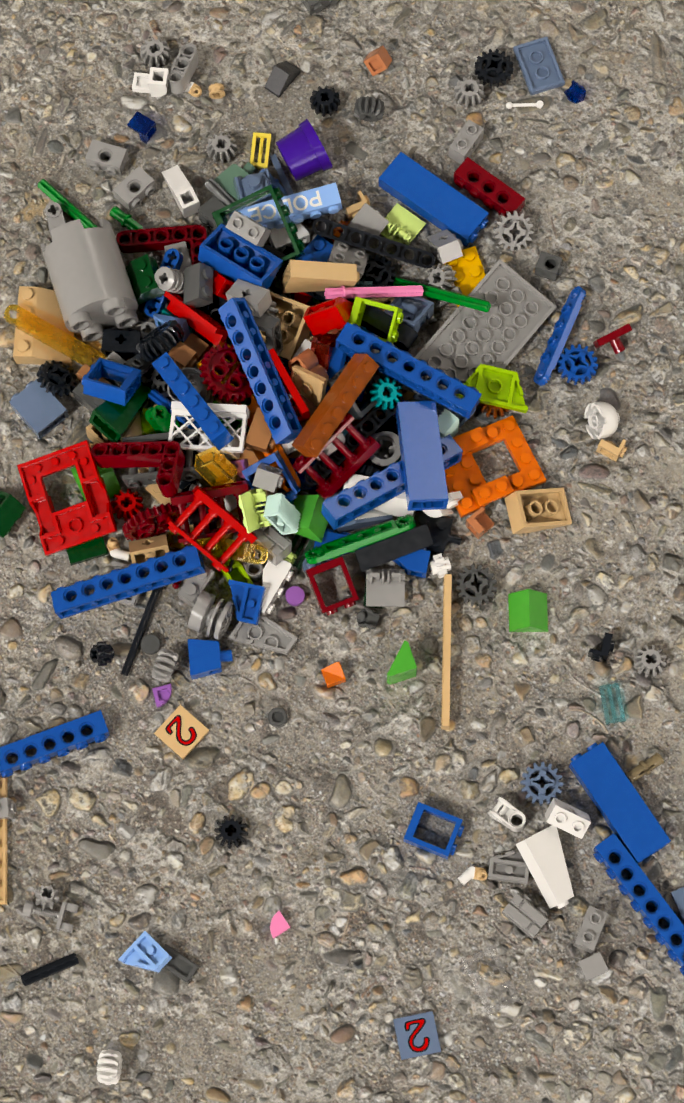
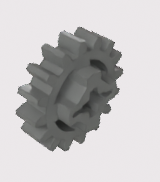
M471 565V570L465 567L464 574L459 572L458 577L460 579H456L455 584L460 586H457L455 590L460 592L459 598H465V604L470 601L472 607L474 603H478V606L481 607L482 601L488 604V597L494 598L492 592L497 591V587L494 586L497 584V580H492L494 573L488 574V567L482 570V565H479L478 569ZM470 576V580L464 583L465 579ZM474 579L477 585L479 586L478 592L476 587L473 586ZM487 588H489L487 593L482 596L483 590H487Z

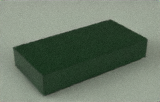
M103 537L66 549L71 566L108 555Z

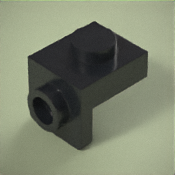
M605 632L601 651L589 649L588 657H591V660L596 662L607 660L609 652H613L615 641L612 640L613 634Z

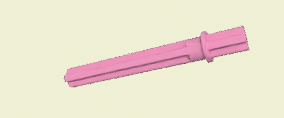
M421 285L341 286V288H325L324 296L325 299L337 297L355 299V296L360 298L421 297L424 290Z

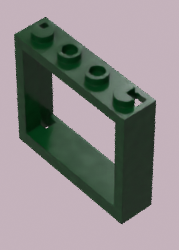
M274 185L266 186L212 213L217 227L221 223L226 226L228 223L226 216L232 214L234 210H241L272 195L295 252L280 258L283 260L282 265L305 255L303 251L305 249L304 243L297 237V227L289 218L290 210L281 199L283 194L279 187Z

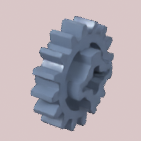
M542 762L538 767L534 763L533 769L530 767L526 768L528 774H522L525 780H521L520 785L525 787L521 789V792H527L525 798L529 799L531 797L532 804L537 800L540 806H542L543 801H546L549 805L551 798L557 799L555 794L561 795L562 791L558 787H563L564 783L559 782L562 779V775H556L558 769L552 770V764L545 767L544 762ZM538 772L537 777L529 779L532 774ZM546 772L553 777V779H550L546 775ZM540 780H543V783L545 784L544 788H541L540 784H537ZM530 788H533L537 792V795L534 794L530 790ZM548 789H554L552 793L545 796Z

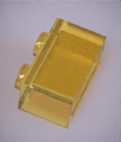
M215 446L196 454L194 469L211 486L236 482V466Z

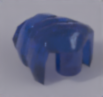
M572 80V85L564 93L571 103L577 104L585 99L586 89L579 85L578 82Z

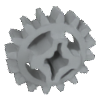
M516 210L513 211V214L506 211L507 216L500 215L501 221H495L498 227L493 228L497 232L494 238H499L497 241L499 245L504 243V249L509 246L511 251L514 250V247L521 250L520 245L523 244L526 247V240H532L529 234H534V231L530 230L533 224L527 223L530 218L528 216L523 218V212L518 215ZM510 220V222L504 226V223ZM518 220L524 223L525 228L519 226ZM515 227L517 231H515L512 235L510 230H512ZM502 234H507L508 241L503 238Z

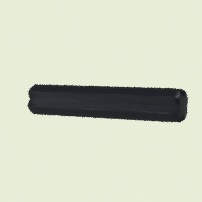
M72 953L21 975L22 983L24 986H28L79 964V959L76 953Z

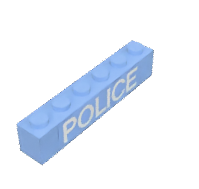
M336 182L281 198L284 205L286 204L290 210L289 218L291 222L299 224L309 218H320L324 214H335L343 209ZM274 200L238 210V212L243 213L268 229L285 227Z

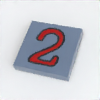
M433 1011L393 1019L401 1060L441 1052Z

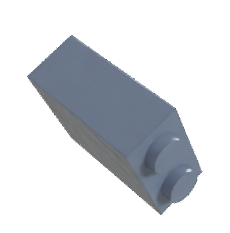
M36 379L29 382L23 391L14 394L9 403L11 408L41 440L68 418L69 415L66 408L50 391L47 393L45 387L41 388V383L37 382Z

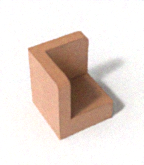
M382 45L368 53L363 62L372 76H375L389 67L392 58Z
M484 506L471 515L465 524L477 539L494 526V522L485 513L486 509Z

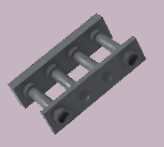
M190 429L183 430L182 432L186 437H189L196 430ZM169 432L122 438V442L168 441ZM179 433L174 437L173 441L180 444L185 438ZM198 434L190 440L193 445L199 444L200 435ZM186 450V468H183L181 481H194L201 478V473L197 467H193V450ZM138 467L130 468V475H122V480L130 488L157 484L158 471H156V467H149V472L138 474Z

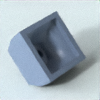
M265 168L264 172L249 174L244 178L242 176L234 177L233 181L238 200L266 186L272 185L268 168ZM269 195L251 205L273 200L272 195Z
M396 297L390 304L391 306L403 309L402 323L413 328L417 333L420 331L422 324L426 322V319L429 320L434 314V302L421 297ZM385 310V311H384L385 313H387V314H389L390 316L393 317V314H394L393 311H389V310Z

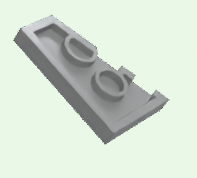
M260 613L258 625L239 622L229 635L228 640L288 655L298 638Z

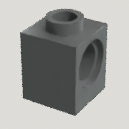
M541 251L534 275L556 281L557 275L561 276L564 265H561L562 257ZM546 265H553L555 268L549 269Z

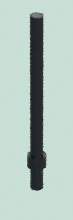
M164 586L152 590L120 673L123 676H128L157 598L159 593L163 591Z

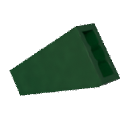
M141 381L140 387L125 406L105 401L93 410L89 422L111 442H121L147 403L148 394L151 392V389Z

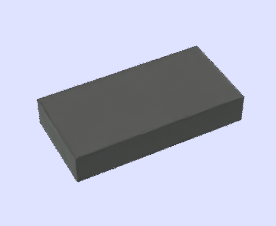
M165 944L163 949L172 959L164 968L186 983H189L199 966Z

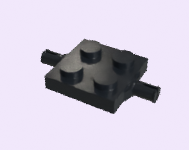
M416 510L414 516L416 526L414 528L427 524L434 545L426 547L427 551H431L434 554L442 553L443 556L445 547L449 542L461 544L462 537L451 535L453 519L447 517L433 518L421 510Z

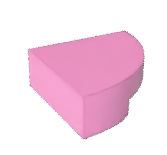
M280 910L273 916L270 924L273 939L290 929Z

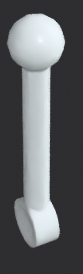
M540 100L537 103L507 102L506 108L536 106L541 109L544 103Z

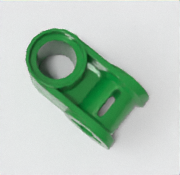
M156 405L146 410L145 419L156 431V434L169 432L171 415L164 406Z

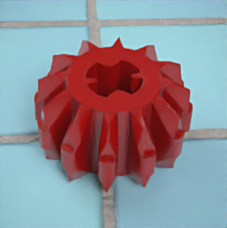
M129 488L126 493L120 490V496L114 494L115 500L111 501V505L114 507L113 511L117 513V518L124 517L126 522L128 517L133 518V515H137L140 509L144 508V505L141 503L143 501L142 497H138L137 491L131 494V489Z

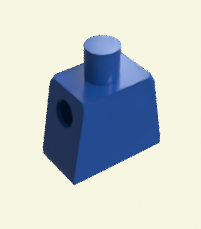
M187 639L190 676L192 680L222 672L221 662L233 661L232 650L220 651L219 641Z

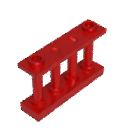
M197 485L192 490L195 495L193 497L194 500L177 520L173 521L170 517L167 518L168 529L175 535L177 533L182 535L213 561L212 565L218 571L223 570L227 573L229 571L228 566L225 564L243 542L249 541L253 544L257 536L254 532L247 533L241 521ZM199 505H207L209 507L208 514L189 534L181 526ZM220 516L224 520L223 526L203 546L196 538L214 517ZM234 528L238 532L237 539L220 558L216 557L210 551L229 529L232 530Z

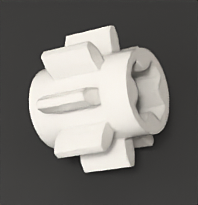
M442 553L433 555V560L429 561L432 575L437 574L438 578H443L445 574H448L447 571L451 570L448 556L442 557Z

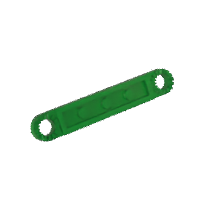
M411 515L402 516V518L399 517L395 521L390 520L322 544L319 548L309 549L305 553L306 561L309 564H316L328 559H335L342 554L355 552L364 546L372 545L378 541L411 530L416 526L414 517Z

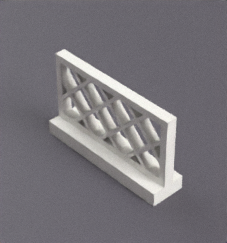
M171 401L172 415L168 441H173L174 437L181 433L185 438L180 443L182 450L206 451L215 447L209 443L210 439L208 437L205 438L202 435L201 431L203 430L201 427L197 429L192 423L195 419L181 402ZM207 403L218 419H222L225 422L223 424L225 428L228 426L233 431L232 437L237 436L240 440L239 447H231L227 444V447H223L218 451L244 453L247 421L250 417V410L247 405ZM177 416L185 417L188 420L180 428L176 425ZM235 420H242V426L235 431L230 424ZM191 424L196 431L189 437H186L182 431ZM199 434L204 441L199 445H193L190 440Z

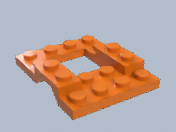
M513 415L483 428L480 426L453 437L463 450L462 459L459 463L446 469L445 476L448 493L460 491L464 497L455 506L461 518L475 513L482 506L485 507L489 503L507 497L515 491L529 490L546 482V478ZM504 441L519 472L507 477L505 475L486 483L472 454Z

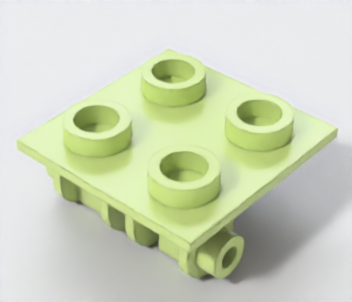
M397 203L385 217L389 223L380 234L387 239L409 245L426 223Z
M254 488L238 495L239 507L242 509L244 517L243 524L247 533H251L263 526H271V523L263 517L265 508L262 509L261 507L265 506L266 502L264 501L267 499V493L264 489Z

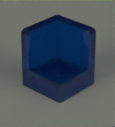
M138 111L128 123V127L139 133L140 140L146 144L157 131L155 122Z

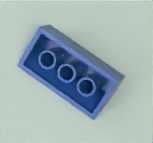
M222 223L199 247L198 260L213 267L215 271L233 282L240 279L266 289L270 287L283 263V260L262 247L254 245L226 228Z

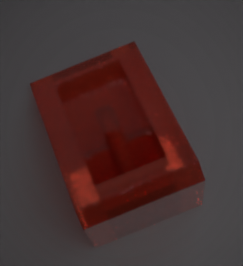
M330 333L315 335L311 341V350L316 355L319 365L326 371L328 370L337 337L335 334Z

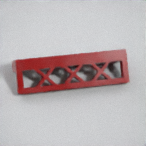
M165 292L164 296L170 300L166 308L178 318L186 319L191 328L217 346L219 344L222 347L228 336L224 326L200 308L197 309L184 304V297L182 295Z
M274 348L268 350L286 389V393L290 397L291 404L293 402L295 405L293 409L300 414V417H298L299 422L301 423L309 419V409Z

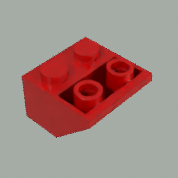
M337 297L308 307L303 318L313 336L318 334L324 335L330 330L341 329L345 326L350 318L353 302Z

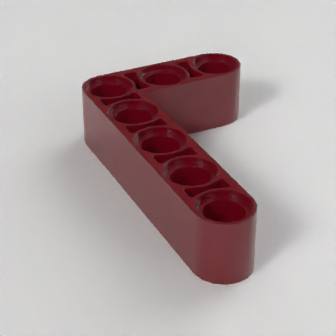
M202 225L125 230L117 234L116 240L122 253L165 250L164 246L186 241L187 248H191L192 265L202 263L198 260L196 253L199 251L200 244L207 238V232ZM197 234L203 235L201 238L195 237ZM178 236H184L183 239H176ZM160 237L166 238L164 241L158 240ZM141 239H148V240H147L146 242H144V243H143V242H139ZM129 240L127 244H122V241Z
M178 442L97 443L92 447L91 453L100 468L159 467L156 483L162 495L170 498L177 494L185 464V455Z

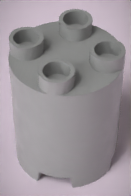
M80 219L64 223L51 230L52 242L46 248L44 243L40 244L65 326L71 332L81 333L84 342H94L101 339L104 329L116 325L120 329L129 328L138 322L136 314L138 304L112 225L106 219L99 220L100 227L84 228Z

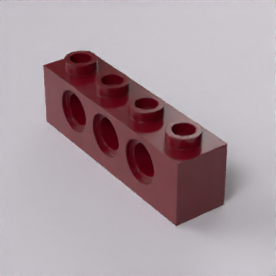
M468 157L454 172L453 181L459 188L466 189L473 198L480 199L487 208L498 212L499 216H507L506 211L513 214V211L516 210L519 213L525 206L526 198ZM470 179H476L478 181L471 182ZM490 189L492 190V192L487 193L484 190ZM503 199V200H506L507 202H506V203H500L499 200Z

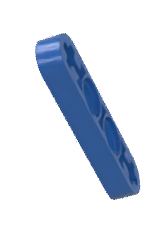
M173 248L166 251L160 268L169 267L167 266L169 264L174 266L173 269L180 270L183 262L182 253ZM171 256H177L176 260H171ZM163 294L161 297L147 301L144 308L146 315L154 319V313L161 314L162 310L165 309L168 298ZM151 308H157L156 312H152Z

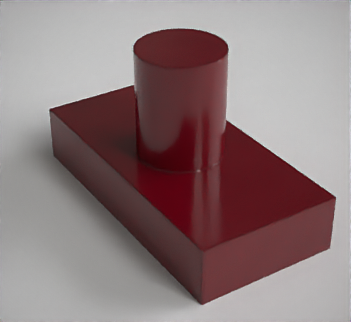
M628 323L597 339L593 344L597 349L610 343L615 354H618L625 350L620 336L630 332L632 328Z

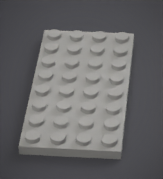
M499 259L468 295L489 301L491 304L489 312L459 305L414 358L426 361L429 366L434 369H441L447 376L458 378L464 384L480 364L504 369L557 306Z

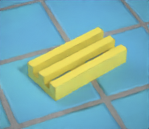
M253 132L250 163L257 169L268 168L271 134ZM257 138H260L258 162L256 163L254 162ZM264 138H267L265 161L261 163Z

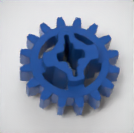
M581 344L577 348L571 345L570 350L564 348V354L561 353L560 360L557 362V365L560 367H558L557 371L563 372L561 378L567 377V383L573 380L574 385H577L578 381L583 385L585 379L590 382L591 376L596 375L595 370L598 368V364H596L598 358L592 357L594 351L588 352L587 346L581 349Z

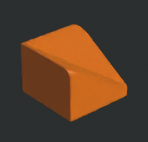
M339 661L321 670L327 688L346 682Z

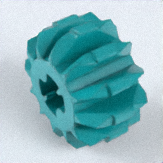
M386 377L384 381L379 378L377 383L371 385L374 390H370L369 394L374 395V397L370 400L371 402L377 401L375 407L378 408L382 404L383 410H386L387 407L393 409L394 404L400 402L398 398L402 396V393L397 391L401 389V386H394L396 380L389 383V377ZM384 390H385V392L388 391V393H389L388 396H387V395H386L385 397L383 396L382 393L384 392Z

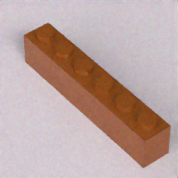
M368 354L353 355L292 443V446L304 457L317 458L378 369L379 365Z

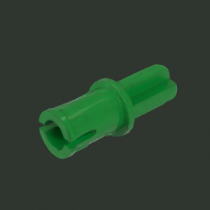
M117 206L113 207L110 211V216L120 222L122 227H126L129 230L143 229L142 225L132 219V215H127Z

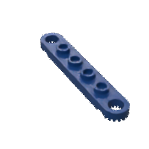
M580 286L575 287L569 294L566 304L561 309L559 320L555 323L553 334L547 342V348L540 358V364L533 379L539 386L546 385L548 383L547 380H550L551 372L556 367L581 309L582 300L585 299L583 297H586V291Z

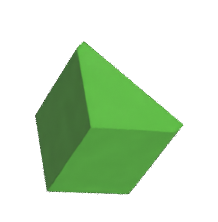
M297 495L298 497L295 498L293 505L301 513V518L299 519L298 532L295 534L321 543L328 521L321 513L322 503L325 500L320 495Z
M526 589L508 594L509 632H548L546 593Z
M405 640L387 673V684L389 685L416 677L417 666L409 643Z

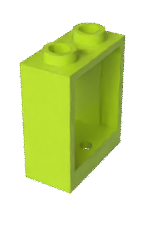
M355 296L349 323L361 325L366 305L393 311L394 314L387 339L378 338L384 342L387 341L394 344L399 335L397 331L398 325L403 320V309Z

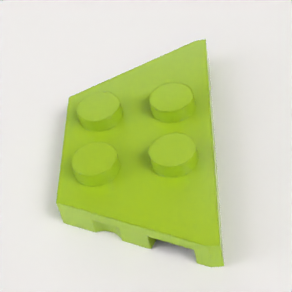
M480 364L464 383L468 387L476 388L482 394L479 403L527 413L528 411L523 398L524 393L519 384V376L515 371ZM456 394L457 397L464 398L463 395Z

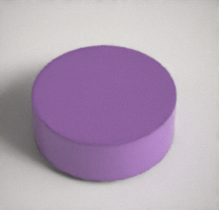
M298 586L288 588L285 594L286 601L291 606L301 605L305 599L303 589Z

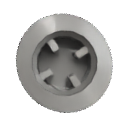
M382 431L371 435L381 446L367 461L383 467V471L390 464L401 460L399 436L397 434Z

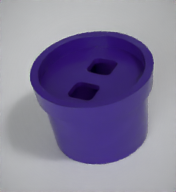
M308 119L301 122L298 128L276 142L286 165L296 181L321 170L324 172L333 168L321 141Z

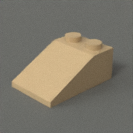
M564 487L520 490L504 498L512 534L531 533L572 524Z

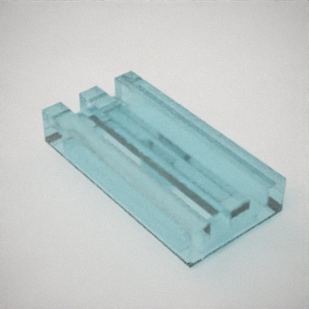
M619 684L599 686L606 725L625 722ZM612 688L615 689L620 718L616 716ZM605 689H607V693H608V698H609V703H610V708H611L612 719L609 718V713H608V708H607V703H606V698H605V693H604V690H605Z

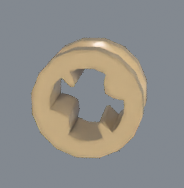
M215 83L208 87L210 98L220 99L225 96L223 84Z

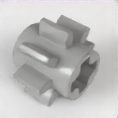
M51 884L45 887L41 885L40 892L35 891L36 905L40 904L42 910H45V908L53 910L54 903H59V897H57L59 890H54Z

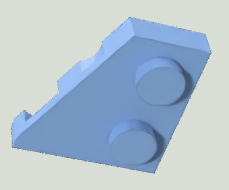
M144 931L118 960L123 964L159 973L172 957L148 932Z

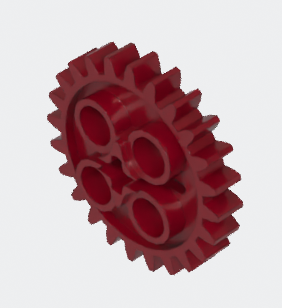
M226 343L222 347L217 344L215 348L211 347L209 352H206L200 362L202 365L199 370L202 371L200 377L205 378L202 384L209 385L206 390L212 389V396L219 394V400L226 397V402H229L232 398L233 402L236 403L238 399L242 402L245 398H249L254 394L246 374L241 372L243 368L233 344L229 348ZM236 362H239V365L234 370V372L230 375L227 381L224 384H222L221 381L224 379L226 374L230 371V369Z
M162 503L158 507L154 505L151 509L146 508V511H140L137 515H133V518L127 519L128 522H125L124 526H122L125 538L133 541L166 533L169 530L167 518L170 517L173 521H176L180 516L178 507L176 505L172 506L170 503L166 505Z

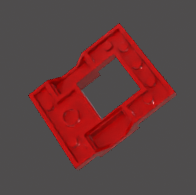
M88 440L17 465L28 502L38 520L40 527L39 537L45 556L117 532L112 515L114 511L103 477H100L95 459L91 453V446ZM75 466L86 501L55 512L51 496L47 494L43 477Z

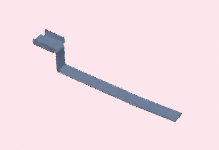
M276 154L271 155L270 159L287 195L294 194Z

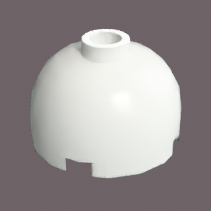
M594 402L588 404L585 409L584 419L588 418L589 425L585 426L592 439H605L616 432L620 416L611 404Z

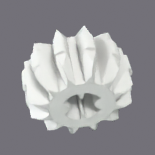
M114 1049L102 1050L97 1061V1080L105 1085L117 1084L121 1075L122 1055Z

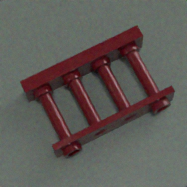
M349 413L345 415L317 456L333 471L327 479L324 480L310 466L316 458L300 455L292 465L299 474L305 470L319 484L316 491L324 499L332 497L381 446L370 435L364 438L351 424L355 418ZM344 429L359 443V446L353 452L337 438ZM331 443L346 457V460L340 466L324 452Z
M246 480L202 488L224 508L225 496L233 494L236 498L239 520L243 523L244 517L242 509L239 507L238 495L249 491ZM192 490L177 493L175 496L170 497L171 504L178 507L179 515H181L186 509L187 503L194 500L193 497L195 495ZM205 504L198 506L200 521L207 515ZM219 516L222 527L224 520ZM187 519L183 523L182 528L190 534L191 531ZM208 524L196 540L213 537L221 527L210 529ZM234 528L232 530L229 529V531L226 534L235 533L237 531ZM177 535L179 543L184 545L191 544L182 535Z

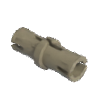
M657 752L647 760L640 761L639 765L626 772L625 775L633 784L644 775L648 776L651 773L650 771L663 764L664 760Z

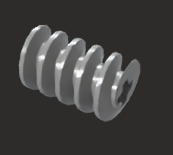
M161 267L156 271L154 278L159 289L184 295V271L169 267Z

